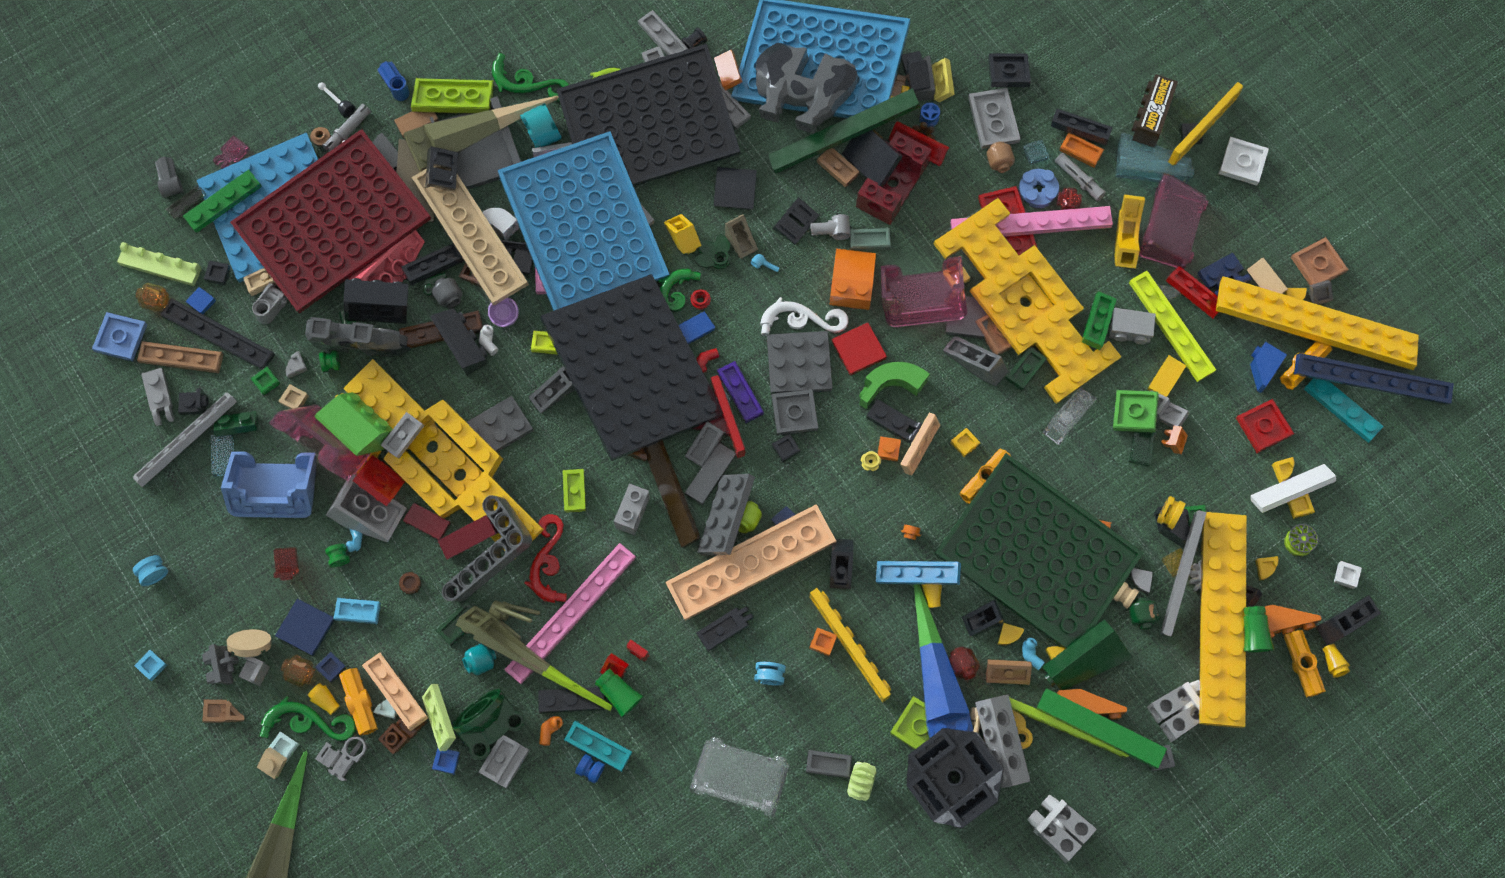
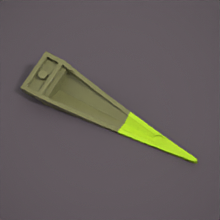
M474 606L458 618L456 626L460 627L467 634H474L473 639L611 711V704L581 687L544 661L492 614Z

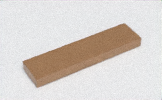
M142 341L137 361L144 364L219 373L224 354L218 351Z

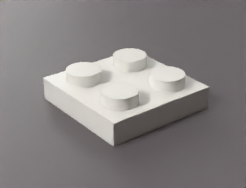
M1230 137L1219 174L1257 186L1269 148Z

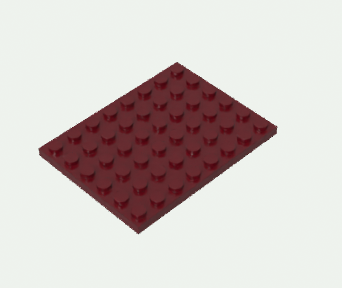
M361 129L233 219L230 223L300 314L432 218Z

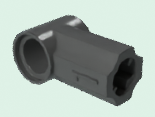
M172 157L158 158L155 164L159 181H157L158 188L162 197L166 198L183 193V187L177 176Z

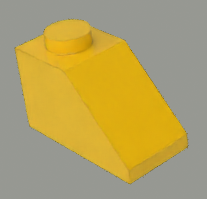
M682 214L664 222L675 245L683 254L692 253L701 246L694 225Z

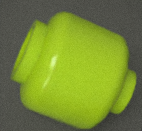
M752 501L747 502L738 529L739 532H751L757 527L762 513L756 503Z

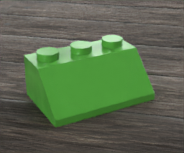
M353 392L339 394L315 415V418L356 456L384 450L385 448L381 444L393 430L387 421L381 419L371 407L367 406Z

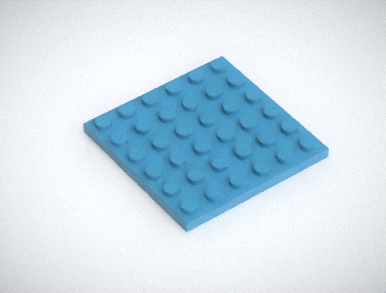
M307 132L197 180L204 200L248 169L262 186L213 221L239 283L244 281L243 278L264 267L230 222L318 160Z

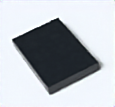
M874 129L851 139L842 153L864 176L877 182L882 188L903 157Z

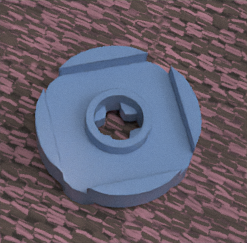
M1033 169L1023 174L1018 192L1021 199L1029 203V206L1044 208L1056 199L1059 192V183L1052 171ZM1036 185H1040L1043 187V189L1041 190V192H1038V190L1034 189L1033 187H1036Z

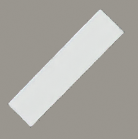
M1323 464L1251 495V501L1263 513L1335 482L1336 475Z

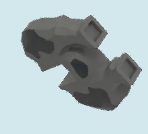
M776 43L770 46L759 56L756 63L757 90L760 96L767 98L766 104L759 108L760 117L778 123L785 103L794 107H807L808 111L796 118L797 129L814 134L816 127L824 120L834 116L839 106L854 91L859 79L855 65L845 59L834 58L824 54L814 78L809 79L801 76L809 59L807 48H795L784 43Z
M311 317V320H307L306 338L314 347L327 351L337 350L348 353L349 349L363 351L368 356L389 358L411 351V348L407 346L408 337L401 335L400 332L395 330L373 328L374 325L365 323L339 324L332 322L330 319Z

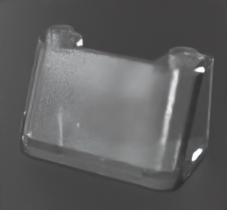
M711 737L710 740L705 741L691 782L690 792L697 795L707 792L708 797L713 796L754 808L756 811L761 808L760 811L765 812V815L775 817L790 765L786 763L787 759L783 757H766L723 744V740Z

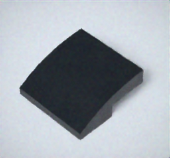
M717 167L714 206L753 209L757 170Z

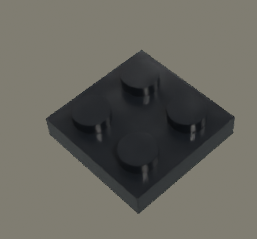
M989 53L988 64L991 87H1030L1031 78L1028 54Z

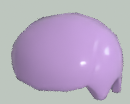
M506 298L494 306L491 303L488 307V316L496 326L508 327L513 325L518 319L519 308L513 299Z

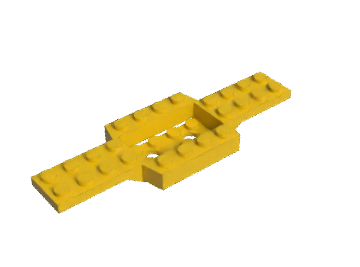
M373 359L343 388L347 393L353 392L357 394L381 419L387 421L392 429H394L406 412L425 425L407 449H410L457 497L456 500L406 450L399 459L388 451L384 460L440 517L445 519L462 508L476 521L486 515L482 507L483 500L489 495L503 497L509 502L531 534L532 541L544 530L494 480L493 475L503 461V458L447 402L441 400L427 410H424ZM435 422L484 470V472H482V471L435 425ZM432 441L437 442L438 449L433 453L428 452L427 445ZM459 469H463L466 472V477L461 481L455 478V473ZM497 501L494 503V510L498 507ZM509 518L505 521L506 527L509 525ZM498 533L491 538L496 542L502 536ZM520 534L517 536V544L521 541Z

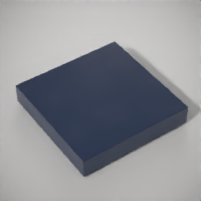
M297 599L275 636L314 656L335 620L334 617Z

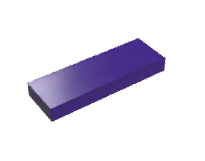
M735 361L717 370L720 379L745 423L764 415L760 404Z

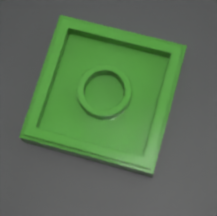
M1117 390L1113 430L1156 432L1159 392Z

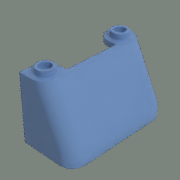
M231 452L221 486L227 511L236 517L306 518L310 516L313 508L317 465L316 454L300 453L296 456L295 464L255 463L253 456L247 452Z

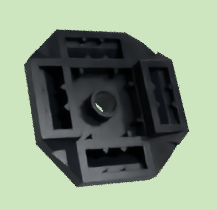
M942 728L908 755L906 786L933 822L964 828L999 801L1004 767L977 732ZM952 771L959 772L961 776L959 782L952 780Z

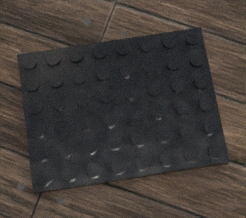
M707 44L556 89L572 144L610 131L633 186L741 154Z
M652 274L541 315L540 319L611 462L723 416L719 402Z

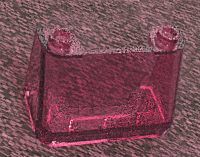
M1163 173L1156 188L1155 201L1147 229L1143 236V242L1139 247V257L1176 268L1180 266L1184 269L1187 263L1191 264L1194 256V252L1191 251L1201 213L1202 211L1205 212L1209 200H1206L1205 194L1178 178Z
M962 256L946 259L943 262V271L903 276L899 266H881L882 301L887 324L892 327H903L963 319L967 315V302Z
M318 405L283 410L273 417L269 424L289 435L294 440L298 441L299 437L307 436L310 439L314 436L323 443L324 447L318 456L319 462L326 469L346 481L353 474L357 473L371 454L356 456L315 418L316 413L322 409Z

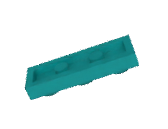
M574 721L564 739L565 742L620 772L623 771L632 755V751Z

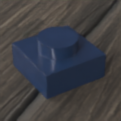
M330 652L315 668L329 682L333 683L347 667Z

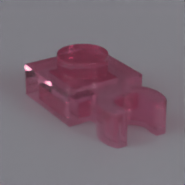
M233 135L220 148L223 154L217 155L213 162L216 166L220 162H224L220 166L223 169L230 166L231 161L237 163L250 149Z

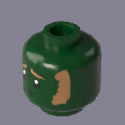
M1149 597L1134 599L1133 603L1129 606L1131 623L1134 626H1140V630L1152 629L1153 624L1159 621L1157 604L1151 601Z

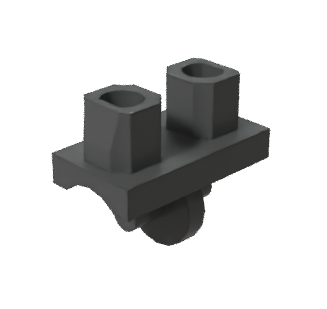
M210 645L209 651L202 654L205 665H212L213 671L206 674L207 683L213 685L232 684L233 665L239 663L238 657H232L231 653L227 650V646Z

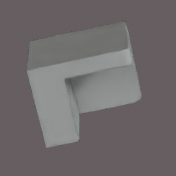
M243 657L247 661L239 677L260 687L270 667L254 657Z

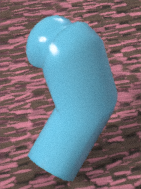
M350 529L353 540L348 541L346 546L348 552L355 550L357 552L361 548L362 533Z
M1028 638L1022 645L1023 658L1027 662H1031L1032 666L1039 670L1045 662L1036 655L1037 641L1034 638Z

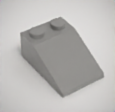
M353 474L344 483L326 516L343 527L388 542L407 508L393 499L387 506L377 501L375 497L352 481L356 477Z

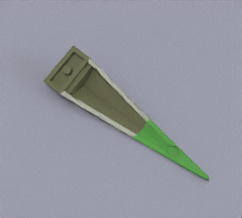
M307 751L303 752L246 878H287L298 804L308 755Z

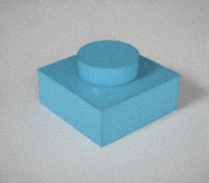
M151 650L135 664V667L150 681H153L167 666Z

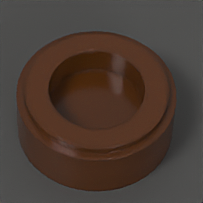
M408 572L401 576L399 586L404 593L412 595L420 590L421 579L417 574Z

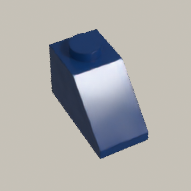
M1267 342L1262 347L1257 346L1251 355L1254 359L1250 366L1257 391L1260 393L1266 388L1287 354Z

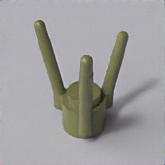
M495 600L490 607L489 613L520 640L521 636L502 620L506 621L509 616H513L531 623V618L513 612L511 609L539 615L540 612L509 604L505 601L502 603Z

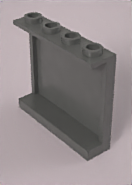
M498 96L490 98L491 110L502 108ZM463 113V114H460V115H457V116H454V117H451V118H447V119H444V120H448V119H452V118H457V117H461V116H466V115H471V114H475V113ZM430 117L431 123H434L433 117ZM504 127L458 153L457 174L467 190L500 180L498 175L499 169L521 162L509 127Z

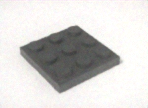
M828 331L767 335L771 395L810 389L813 392L832 391Z

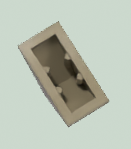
M743 214L725 223V236L740 259L758 250Z

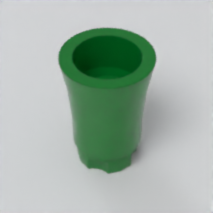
M1254 606L1244 608V652L1258 653L1275 650L1265 607Z
M608 669L595 683L600 688V692L615 707L621 718L627 715L644 697L623 681L618 674H614L611 669Z

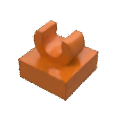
M1174 426L1173 430H1165L1164 433L1170 439L1162 440V444L1165 447H1170L1174 453L1182 454L1188 437L1181 426Z

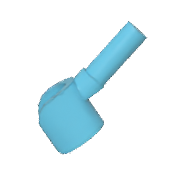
M761 254L755 255L751 261V264L757 269L764 265L776 272L779 270V267L766 261Z

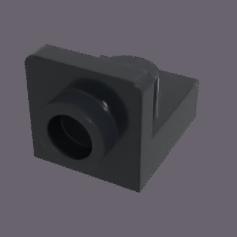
M196 388V392L179 393L178 413L180 415L203 414L206 411V407L209 405V398L201 388Z

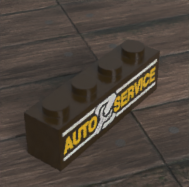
M1156 74L1153 82H1148L1145 90L1148 94L1144 93L1140 104L1144 107L1139 108L1136 115L1139 121L1135 120L1131 130L1135 132L1133 141L1155 148L1178 81Z

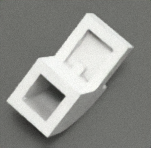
M490 208L482 212L495 233L505 241L519 229L516 218L504 209Z

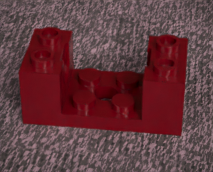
M898 131L889 144L903 157L888 181L895 180L898 185L890 187L886 182L882 188L877 182L867 178L857 194L856 202L858 209L888 225L892 224L928 166L932 150Z

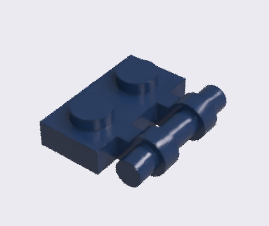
M1233 253L1198 272L1199 277L1208 289L1217 288V291L1213 292L1217 296L1223 276L1244 283L1252 280L1249 274L1243 277L1239 275L1244 268Z

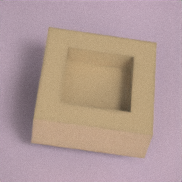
M289 384L279 403L298 413L309 395Z
M269 747L265 750L257 768L275 779L279 777L287 758Z

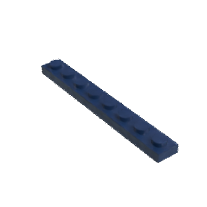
M1302 353L1296 354L1294 375L1442 404H1451L1454 383Z

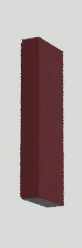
M485 515L438 540V543L446 559H450L499 532L489 517Z

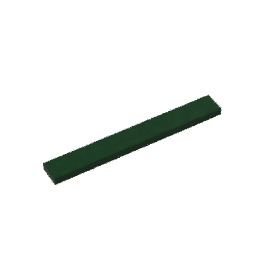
M913 88L769 154L774 172H781L920 108Z

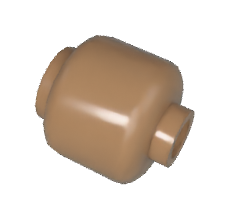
M995 142L987 151L990 168L1000 173L1008 171L1015 162L1012 148L1005 142Z

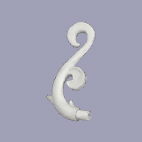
M780 297L776 303L764 312L760 323L762 326L761 335L767 336L770 333L773 321L778 320L776 316L779 313L794 311L800 317L796 318L792 312L788 316L787 321L788 325L793 329L804 328L809 318L827 331L840 333L847 328L848 316L841 309L829 311L825 317L826 321L836 317L840 322L837 326H830L806 306L795 302H782Z

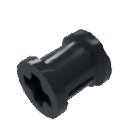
M696 27L691 35L687 38H682V42L688 49L699 46L701 43H706L707 37L700 28Z

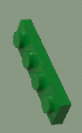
M248 169L184 214L183 217L197 233L262 186Z

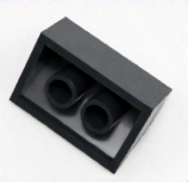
M358 278L345 280V320L407 324L408 284L399 281L393 283L381 280L362 281Z
M452 308L430 316L466 376L488 364L485 359L488 357L483 346L478 348L475 343L477 337L472 329L467 330L464 323L467 321L461 311L457 313Z

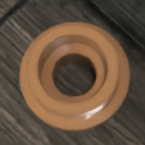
M324 127L314 129L310 135L312 143L323 147L322 145L331 137L329 131Z

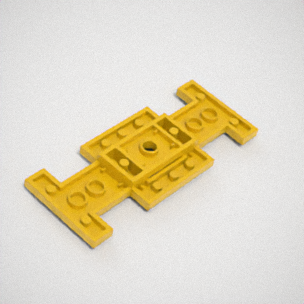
M997 198L935 240L933 244L945 259L962 249L985 280L974 286L970 292L1017 354L1020 355L1036 345L1043 356L1047 358V361L1059 376L1047 384L1044 389L1057 404L1118 361L1121 355L1110 341L1105 343L1101 350L1097 349L1094 352L1088 345L1081 342V335L1069 320L1082 312L1083 306L1035 245L1021 255H1018L995 226L1010 215V212ZM1027 298L1030 301V306H1022L1020 299Z

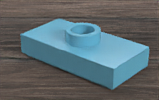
M337 598L334 620L378 624L381 603L378 601Z

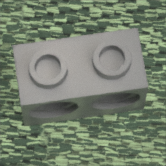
M632 484L628 485L614 519L616 529L632 535L636 534L650 500L649 490Z

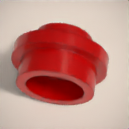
M700 289L692 293L690 300L694 308L705 309L709 306L711 297L707 291ZM703 298L704 301L699 303L697 299Z

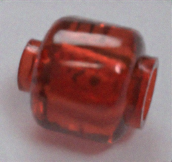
M958 647L950 653L949 661L956 678L970 680L977 675L976 672L979 670L980 664L972 649Z

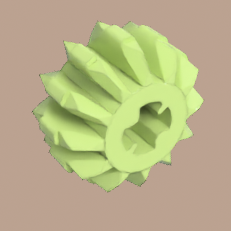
M857 762L855 764L847 790L850 797L864 801L869 799L876 775L875 766L865 762Z

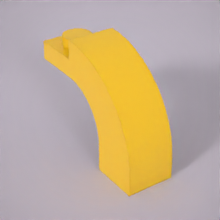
M1124 195L1116 230V266L1136 269L1140 252L1138 238L1145 203L1144 197Z

